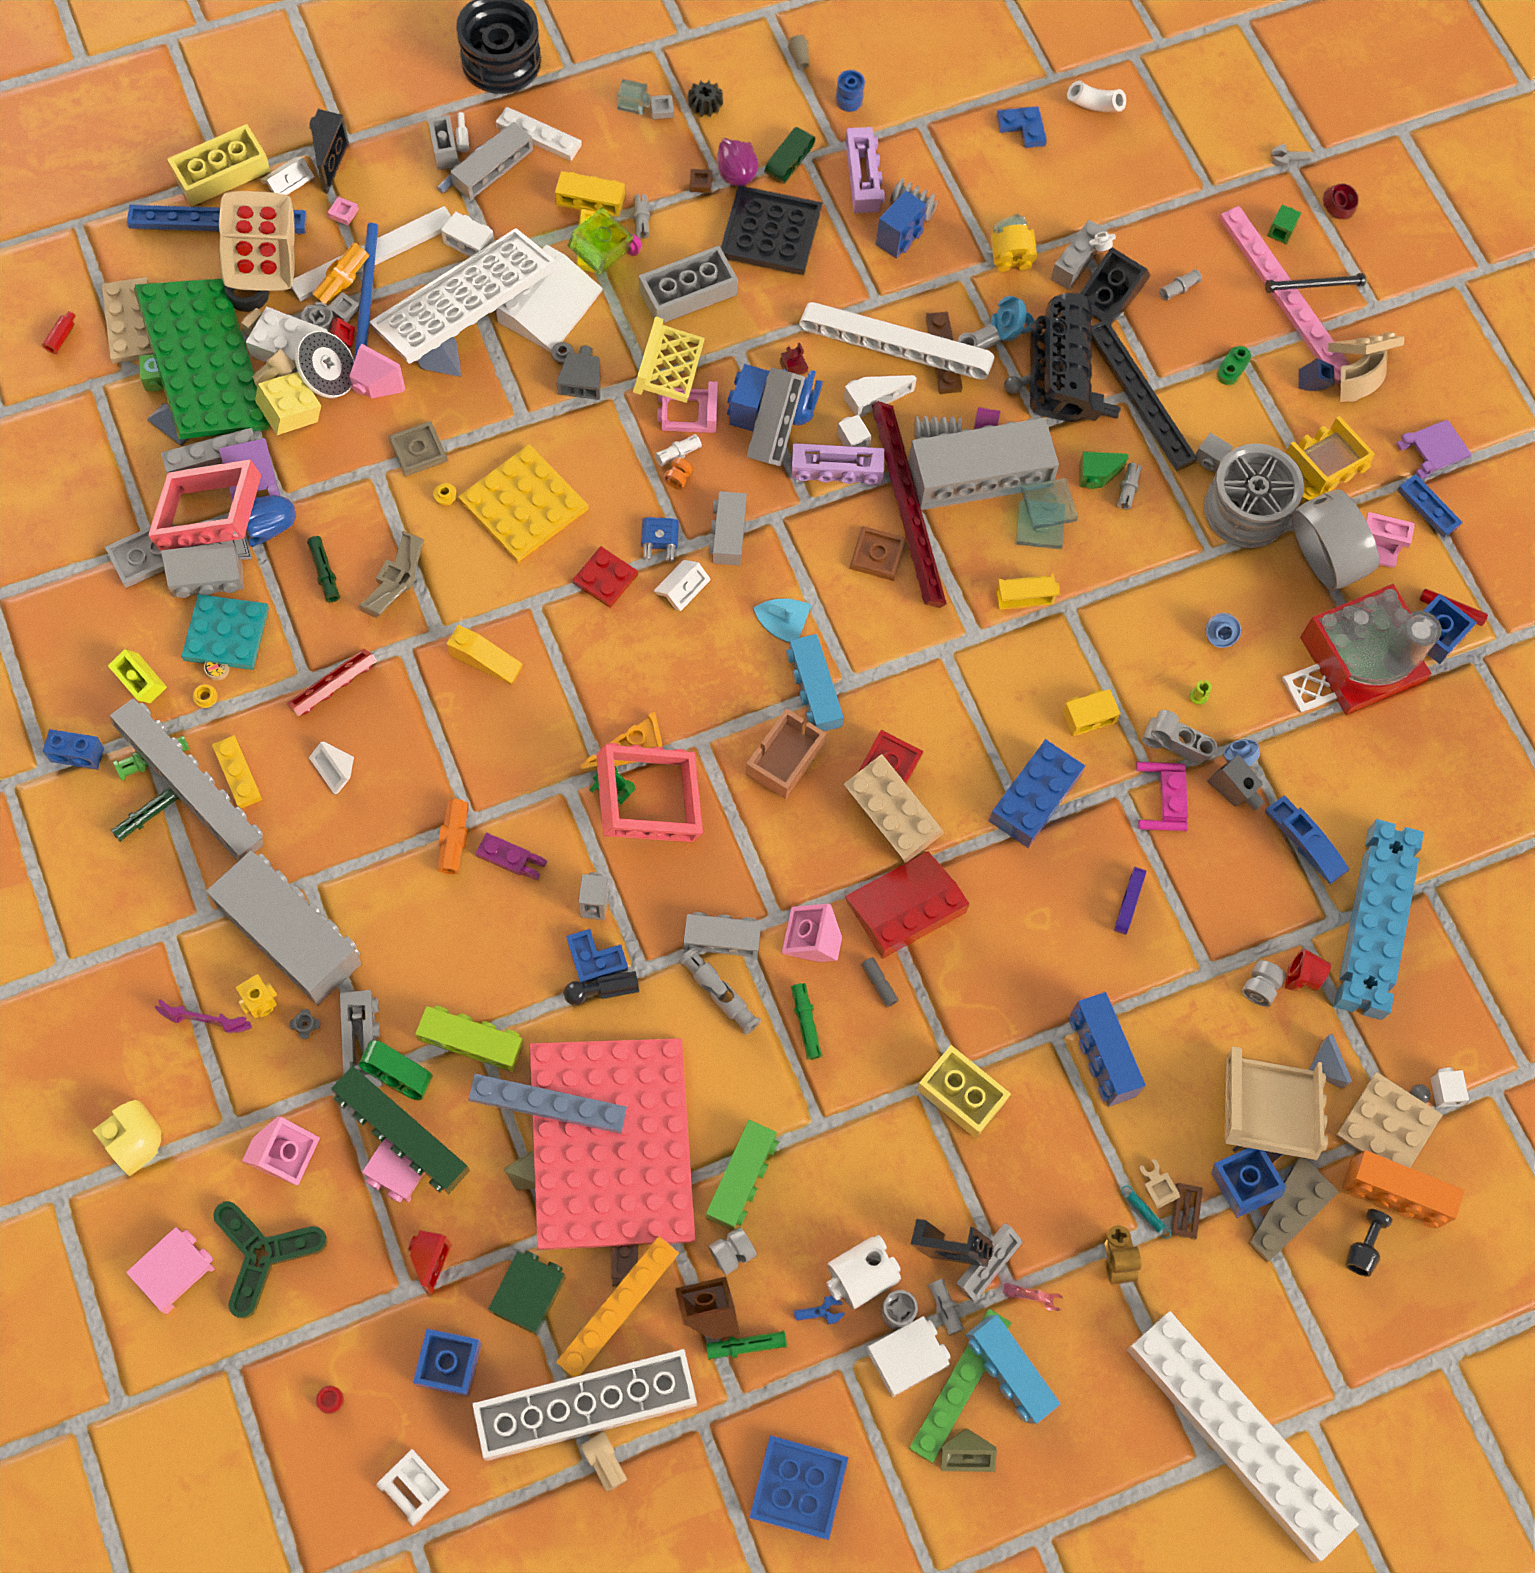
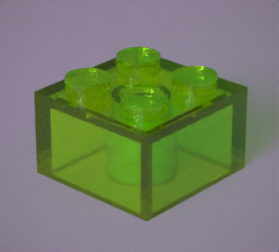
M601 207L573 230L567 246L600 276L629 251L634 236Z

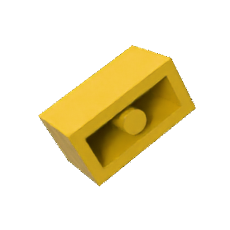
M1101 689L1095 690L1082 698L1079 696L1073 697L1066 702L1062 711L1073 737L1115 724L1121 714L1110 689L1105 691Z

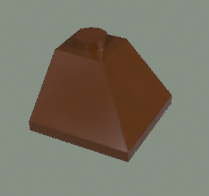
M726 1277L675 1288L685 1326L713 1340L740 1334L736 1310Z

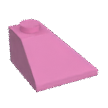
M361 344L350 373L353 390L359 395H366L370 398L402 393L405 390L400 364Z
M830 904L791 908L782 954L816 962L838 960L842 935Z
M278 1116L253 1137L242 1162L261 1172L298 1186L320 1137Z

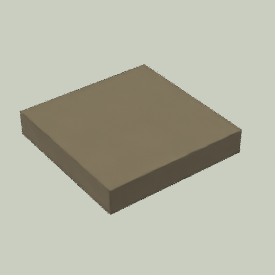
M431 421L388 436L405 477L448 462Z

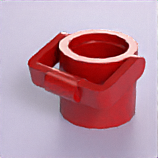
M1305 948L1300 950L1291 965L1288 966L1285 989L1297 991L1305 985L1313 991L1318 990L1330 972L1331 963Z

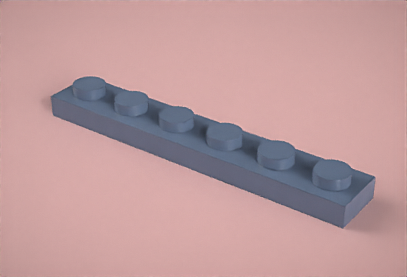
M474 1074L468 1100L470 1102L619 1134L622 1132L627 1109L626 1106L479 1074Z

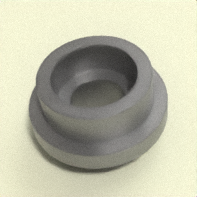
M565 342L555 344L551 350L552 358L559 364H564L567 354L574 353L572 346Z

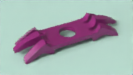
M160 999L158 1001L160 1007L155 1006L160 1014L175 1023H180L183 1019H190L223 1026L226 1033H239L252 1028L251 1022L246 1021V1017L228 1019L223 1014H220L219 1017L189 1012L184 1006L172 1008Z

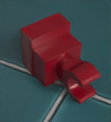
M799 342L795 349L791 350L790 346L786 348L787 352L781 353L780 358L782 369L798 375L808 372L807 363L802 355L804 350Z

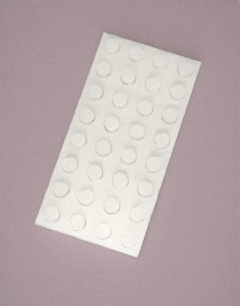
M515 228L371 320L370 324L410 364L419 360L430 350L438 348L447 339L458 335L461 330L469 325L475 324L478 319L486 314L495 311L497 307L506 301L514 299L523 290L531 288L537 281L551 275L559 266L554 258Z

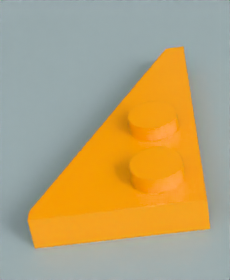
M655 712L650 713L646 720L637 726H632L627 733L621 734L610 743H617L619 746L640 745L642 748H663ZM593 754L581 764L582 773L598 770L596 755ZM614 760L615 766L635 763L634 761Z

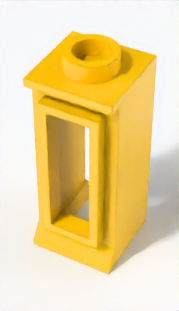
M1053 573L1050 577L1037 576L1006 579V581L998 579L995 589L999 610L1053 605L1056 596L1060 594L1059 583L1055 582Z

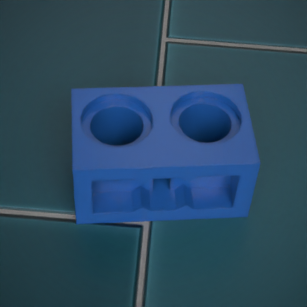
M49 729L43 753L51 763L98 770L104 746L96 736Z

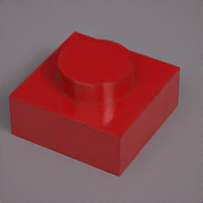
M338 317L333 319L330 333L342 340L348 348L352 347L355 327Z

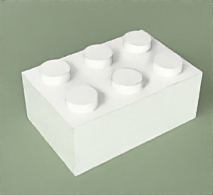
M266 307L249 335L246 344L250 356L266 362L281 348L296 364L295 352L299 341L311 332H328V330ZM295 367L291 372H297V367Z

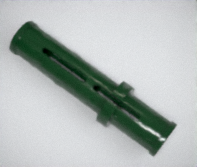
M320 536L310 537L307 544L309 545L318 573V584L322 586L326 602H336L341 596L335 583L337 578L331 570L322 538Z
M170 787L135 813H129L128 818L112 828L111 832L121 842L136 829L141 830L144 827L143 824L179 799V797Z

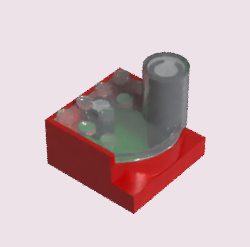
M1391 584L1313 616L1300 638L1315 664L1319 665L1320 673L1326 677L1325 681L1330 684V690L1337 696L1336 700L1345 715H1348L1427 681L1432 673L1424 658L1439 640L1442 627L1439 620L1428 612L1416 611L1411 613L1395 585Z

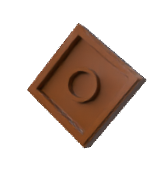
M862 526L850 569L894 581L906 538Z

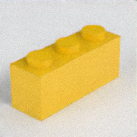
M561 171L555 191L556 205L577 210L585 209L600 212L603 215L620 218L625 200V183Z

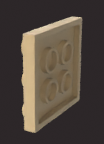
M1375 1072L1335 1136L1359 1152L1367 1150L1411 1168L1443 1114L1378 1072Z

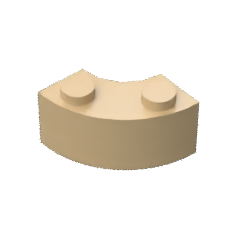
M1387 350L1363 354L1357 362L1341 366V402L1357 401L1359 398L1371 394L1380 387L1387 372Z

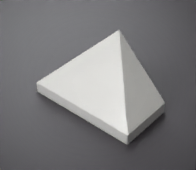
M320 742L309 759L332 792L338 794L350 779L354 757L326 742Z

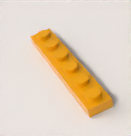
M658 1236L560 1355L556 1363L571 1376L578 1377L678 1256L679 1252L662 1237Z

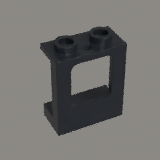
M916 1219L911 1245L929 1258L988 1267V1262L994 1252L993 1241L976 1228L970 1227L967 1244L944 1240L945 1234L926 1220Z

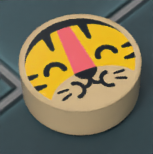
M205 662L204 671L209 679L220 681L228 675L229 666Z

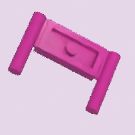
M1136 762V771L1160 772L1162 821L1139 820L1138 829L1187 831L1188 806L1185 764Z

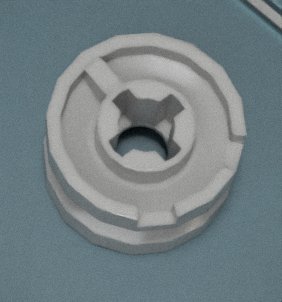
M315 302L314 305H307L303 309L301 316L303 321L327 329L330 333L334 317L331 308L327 304Z

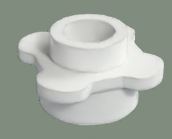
M1105 231L1099 232L1095 235V239L1089 243L1090 246H1095L1097 251H1106L1113 246L1112 240L1116 236Z

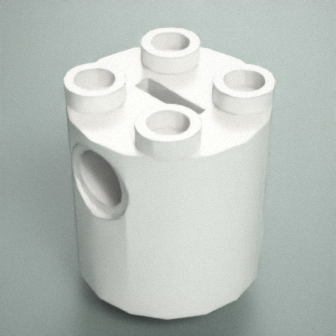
M880 1235L870 1237L827 1263L832 1279L826 1282V1285L836 1301L844 1298L853 1310L898 1284L901 1279L899 1271H901L900 1266L894 1257L889 1258L886 1254L885 1249L887 1247Z

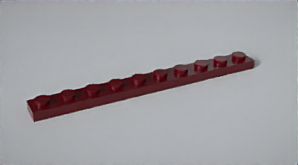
M877 401L871 405L874 420L879 432V439L884 448V458L887 462L889 477L894 488L905 536L916 571V578L921 589V596L925 605L941 608L947 603L893 405Z

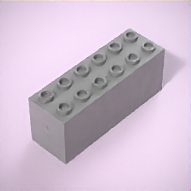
M1030 418L1022 422L1012 421L999 426L988 425L981 429H965L958 433H942L929 438L919 437L916 440H912L908 460L921 510L1052 488L1059 467L1045 418Z
M251 850L206 892L215 906L318 1006L362 964L358 957L360 952L356 949V944L348 936L343 938L339 928L330 919L325 920L321 915L322 912L314 903L309 905L304 899V894L296 886L292 888L287 882L288 879L279 870L275 871L270 866L271 863L263 854L260 853L257 856Z

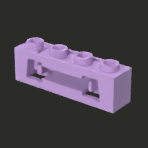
M872 127L847 128L846 151L854 213L879 212L880 204L884 203V190L880 189V185H882V172H878L877 168L880 167V155L875 152V149L878 148L877 136H873ZM866 151L868 182H862L860 190L861 170L859 158H865Z
M793 443L791 479L799 481L820 480L821 482L842 481L847 484L854 482L866 483L868 485L882 484L884 448ZM805 452H820V454H806ZM857 454L872 455V457H858Z

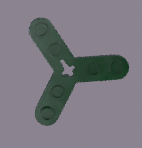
M222 1202L215 1208L213 1214L216 1224L245 1255L228 1305L230 1312L239 1319L249 1318L256 1311L272 1265L318 1254L327 1245L328 1238L326 1233L316 1226L265 1237L233 1202ZM262 1246H265V1251L268 1252L267 1257L262 1256L259 1261V1267H256L258 1256L255 1254L256 1249L261 1250Z

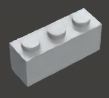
M1088 220L1055 263L1051 280L1070 290L1099 252L1095 246H1090L1089 242L1095 239L1097 233L1107 232V229Z
M719 491L718 500H714L713 513L717 514V518L712 520L711 534H715L714 541L710 540L709 554L713 555V563L741 566L746 493Z
M702 912L687 914L684 950H690L695 947L701 952L757 958L761 922H757L756 919L750 917L738 920L732 919L728 915L711 917Z

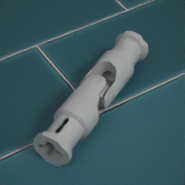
M695 947L688 950L680 958L679 963L687 967L693 974L692 978L709 992L710 997L731 1020L734 1019L743 1029L742 1033L744 1035L752 1032L760 1024L761 1019L759 1017L756 1018L746 1008L747 1004L728 983L720 980L717 971L710 963L704 962L697 954L698 950ZM728 991L733 997V1000L728 1003L720 1001Z

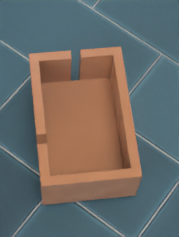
M787 708L761 742V748L758 747L746 763L747 776L784 799L794 789L825 745L826 732L809 722L805 727V735L801 733L803 731L804 719Z

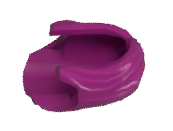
M727 138L722 139L717 154L720 176L727 184L733 186H745L753 180L758 171V158L754 153L752 143Z

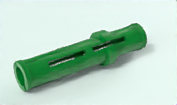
M806 983L792 985L790 988L795 1002L794 1014L797 1015L806 1058L807 1060L821 1058L823 1055L812 1013L814 1007L813 1004H810Z
M784 1330L735 1339V1336L729 1337V1340L706 1343L708 1360L727 1356L737 1358L740 1354L787 1348Z

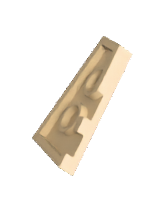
M1382 332V335H1370L1368 338L1328 343V352L1370 354L1403 346L1404 336H1395V332Z

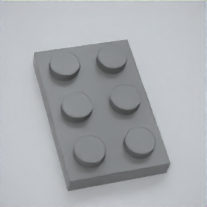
M151 526L105 547L125 588L165 571L162 551H159L148 536Z

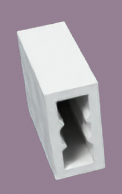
M924 1316L875 1342L866 1349L892 1398L950 1365L948 1359L951 1357L944 1344L939 1345L935 1338L937 1331L930 1320L926 1321Z

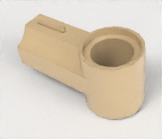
M280 348L252 376L254 384L258 387L259 383L288 375L296 367V364Z
M604 1431L580 1445L591 1467L594 1466L607 1492L627 1481L614 1456L615 1451Z

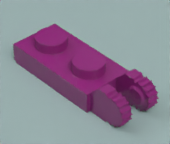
M487 832L475 853L478 858L517 875L522 874L534 880L539 879L540 873L526 867V863L529 861L541 867H545L547 860Z

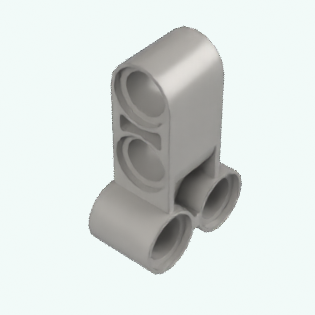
M1160 710L1157 717L1150 718L1142 738V742L1148 747L1155 749L1163 747L1198 764L1204 763L1217 752V743L1214 739L1178 722L1179 717L1168 710ZM1178 736H1180L1181 738H1183V740H1184L1185 743H1182V742L1179 740V737H1178ZM1200 747L1204 748L1206 754L1200 750Z

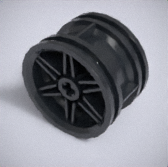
M472 0L467 3L457 18L456 30L460 46L461 65L468 81L475 87L493 94L513 93L532 83L541 68L538 21L532 7L524 0Z

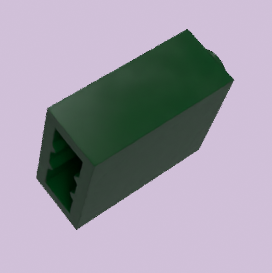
M525 1250L524 1254L517 1251L488 1310L490 1313L538 1335L566 1276L565 1273H562L563 1268L550 1261L546 1265L538 1261L539 1256Z

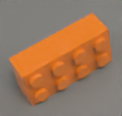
M1364 1150L1350 1160L1342 1189L1349 1191V1195L1355 1198H1367L1372 1200L1373 1204L1377 1207L1384 1209L1392 1208L1397 1210L1400 1216L1409 1219L1414 1217L1421 1220L1423 1225L1434 1229L1440 1228L1457 1218L1464 1194V1189L1367 1150Z

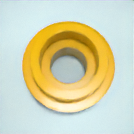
M442 483L436 486L433 495L437 503L448 506L455 501L457 492L453 485ZM442 492H449L446 495L441 494Z
M200 685L193 693L195 704L201 708L213 706L218 698L215 688L210 685ZM204 695H210L208 699L202 700Z

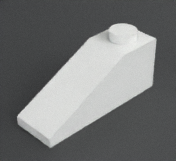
M914 375L863 377L859 380H852L845 386L844 400L855 416L859 415L862 417L873 411L871 405L877 401L888 404L915 391L917 378Z

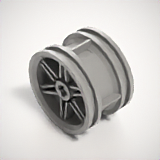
M1256 443L1235 448L1220 462L1205 496L1204 513L1209 526L1220 538L1238 547L1257 548L1271 544L1285 531L1293 511L1297 509L1304 493L1302 473L1289 455L1270 445Z

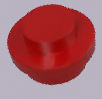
M335 1386L322 1388L316 1397L317 1407L327 1414L337 1412L342 1407L344 1401L343 1393Z

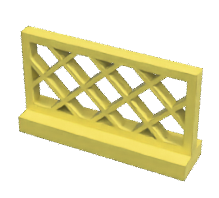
M655 316L633 392L642 395L643 390H647L687 403L705 338L662 325L664 319ZM664 334L673 336L676 340L669 342ZM692 342L698 344V346L690 348L686 343ZM680 345L684 351L677 352L674 346ZM668 349L671 355L664 356L661 350ZM689 356L692 362L686 363L682 357ZM676 360L680 366L673 367L669 361ZM663 364L667 370L660 372L656 366ZM685 371L688 377L681 378L678 372ZM672 375L676 381L668 382L665 376ZM659 379L663 385L658 386L650 383V381ZM681 386L685 394L675 391L674 387Z

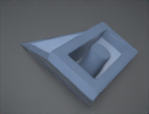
M454 337L447 339L438 348L430 350L417 360L421 369L461 377L458 347Z

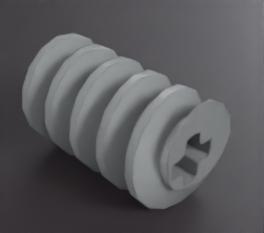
M902 178L891 194L890 203L892 201L894 203L907 190L927 204L925 221H929L938 206V200L934 201L935 194L932 193L928 198L926 189L920 194V186L912 190V182H909L905 187V179Z
M915 416V438H929L942 433L952 434L962 431L961 417L957 423L954 417H950L947 423L946 418L942 416L938 423L937 417L933 416L929 423L928 417L924 416L920 423L919 417Z

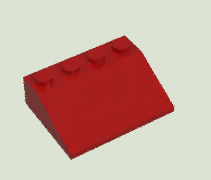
M929 851L845 896L846 901L882 959L967 912L969 902L957 883Z

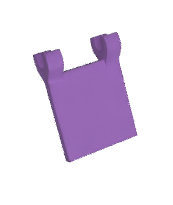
M1448 419L1415 433L1403 434L1401 436L1402 440L1396 443L1400 451L1414 445L1425 462L1420 465L1421 469L1416 471L1420 479L1472 455Z
M265 438L219 448L223 464L251 459L261 474L257 491L268 489L269 495L280 496ZM237 486L229 487L232 502Z

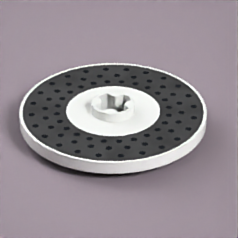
M325 331L311 332L299 341L295 352V362L303 382L313 392L326 398H337L347 393L352 387L350 373L354 359L343 341Z

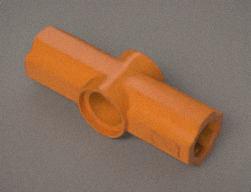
M462 799L447 800L444 825H441L440 853L437 870L446 875L459 874L462 849H465L466 821L469 804Z

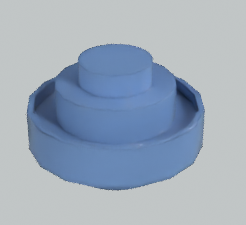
M1219 613L1209 619L1205 632L1213 645L1225 648L1237 642L1241 634V626L1235 616L1229 613Z
M1241 739L1233 742L1224 751L1226 763L1239 754L1250 767L1260 756L1258 743L1250 739Z

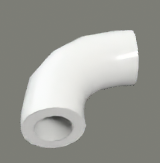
M1076 81L1069 87L1067 97L1070 101L1092 111L1118 112L1122 111L1126 106V96L1120 89L1100 90L1090 87L1082 81Z

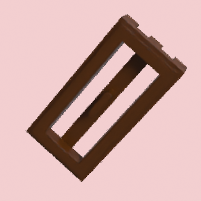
M1177 1183L1175 1187L1180 1194V1198L1173 1202L1170 1232L1172 1236L1177 1235L1182 1238L1188 1237L1196 1240L1203 1188ZM1182 1190H1185L1181 1230L1177 1228ZM1191 1192H1195L1191 1232L1187 1231L1190 1198Z

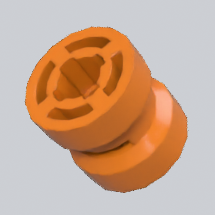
M676 457L671 463V469L666 471L663 479L669 486L678 490L683 489L686 484V478L691 476L694 467L687 460Z

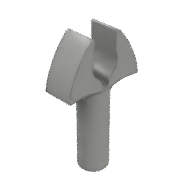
M1286 144L1274 148L1270 155L1281 156L1273 157L1271 163L1285 169L1289 161L1312 159L1311 152H1289L1286 150Z

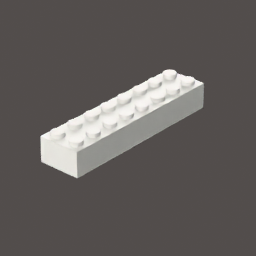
M684 1349L473 1403L483 1458L486 1461L697 1406Z

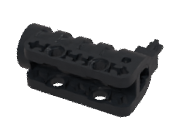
M1065 293L1053 297L1048 302L1045 316H1039L1031 325L1030 408L1037 415L1061 421H1076L1082 418L1096 421L1101 415L1115 419L1119 417L1121 407L1105 403L1103 394L1092 392V302L1084 295ZM1038 342L1045 344V350L1039 348ZM1037 380L1043 381L1045 388L1039 387Z

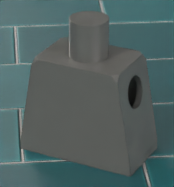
M581 346L579 354H567L557 379L558 395L600 400V359L597 356H592L593 349L591 347Z
M1239 754L1224 764L1207 780L1212 787L1236 807L1246 802L1255 811L1265 802L1256 792L1263 785L1262 781Z

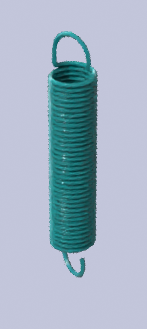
M1125 1185L1122 1187L1121 1193L1123 1196H1125L1122 1192L1124 1187H1129L1132 1190L1126 1199L1158 1233L1165 1227L1170 1232L1167 1226L1130 1186Z

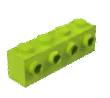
M426 1006L415 1033L418 1041L514 1072L524 1046L523 1039L519 1033L508 1029L505 1032L497 1030L495 1025L484 1021L481 1024L473 1022L472 1018L465 1014L459 1013L458 1016L449 1014V1011L441 1006H434V1008Z

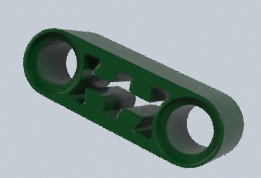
M797 126L794 127L768 160L764 173L784 184L811 151L816 137Z

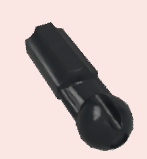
M636 971L600 977L597 979L596 984L587 986L581 982L573 981L564 988L563 993L566 1002L571 1005H580L589 996L598 995L601 999L639 993V985Z

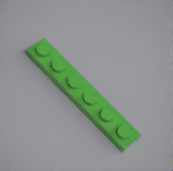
M991 1309L987 1310L982 1319L983 1321L989 1315H998L1007 1329L1012 1323ZM969 1345L964 1350L909 1447L911 1451L930 1463H933L985 1371L984 1360L980 1355L977 1356L970 1349Z

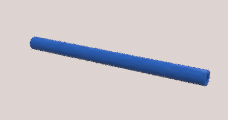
M376 223L367 224L365 251L370 256L363 264L354 361L360 345L367 346L378 236V225Z

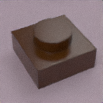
M691 169L690 192L711 193L712 170Z

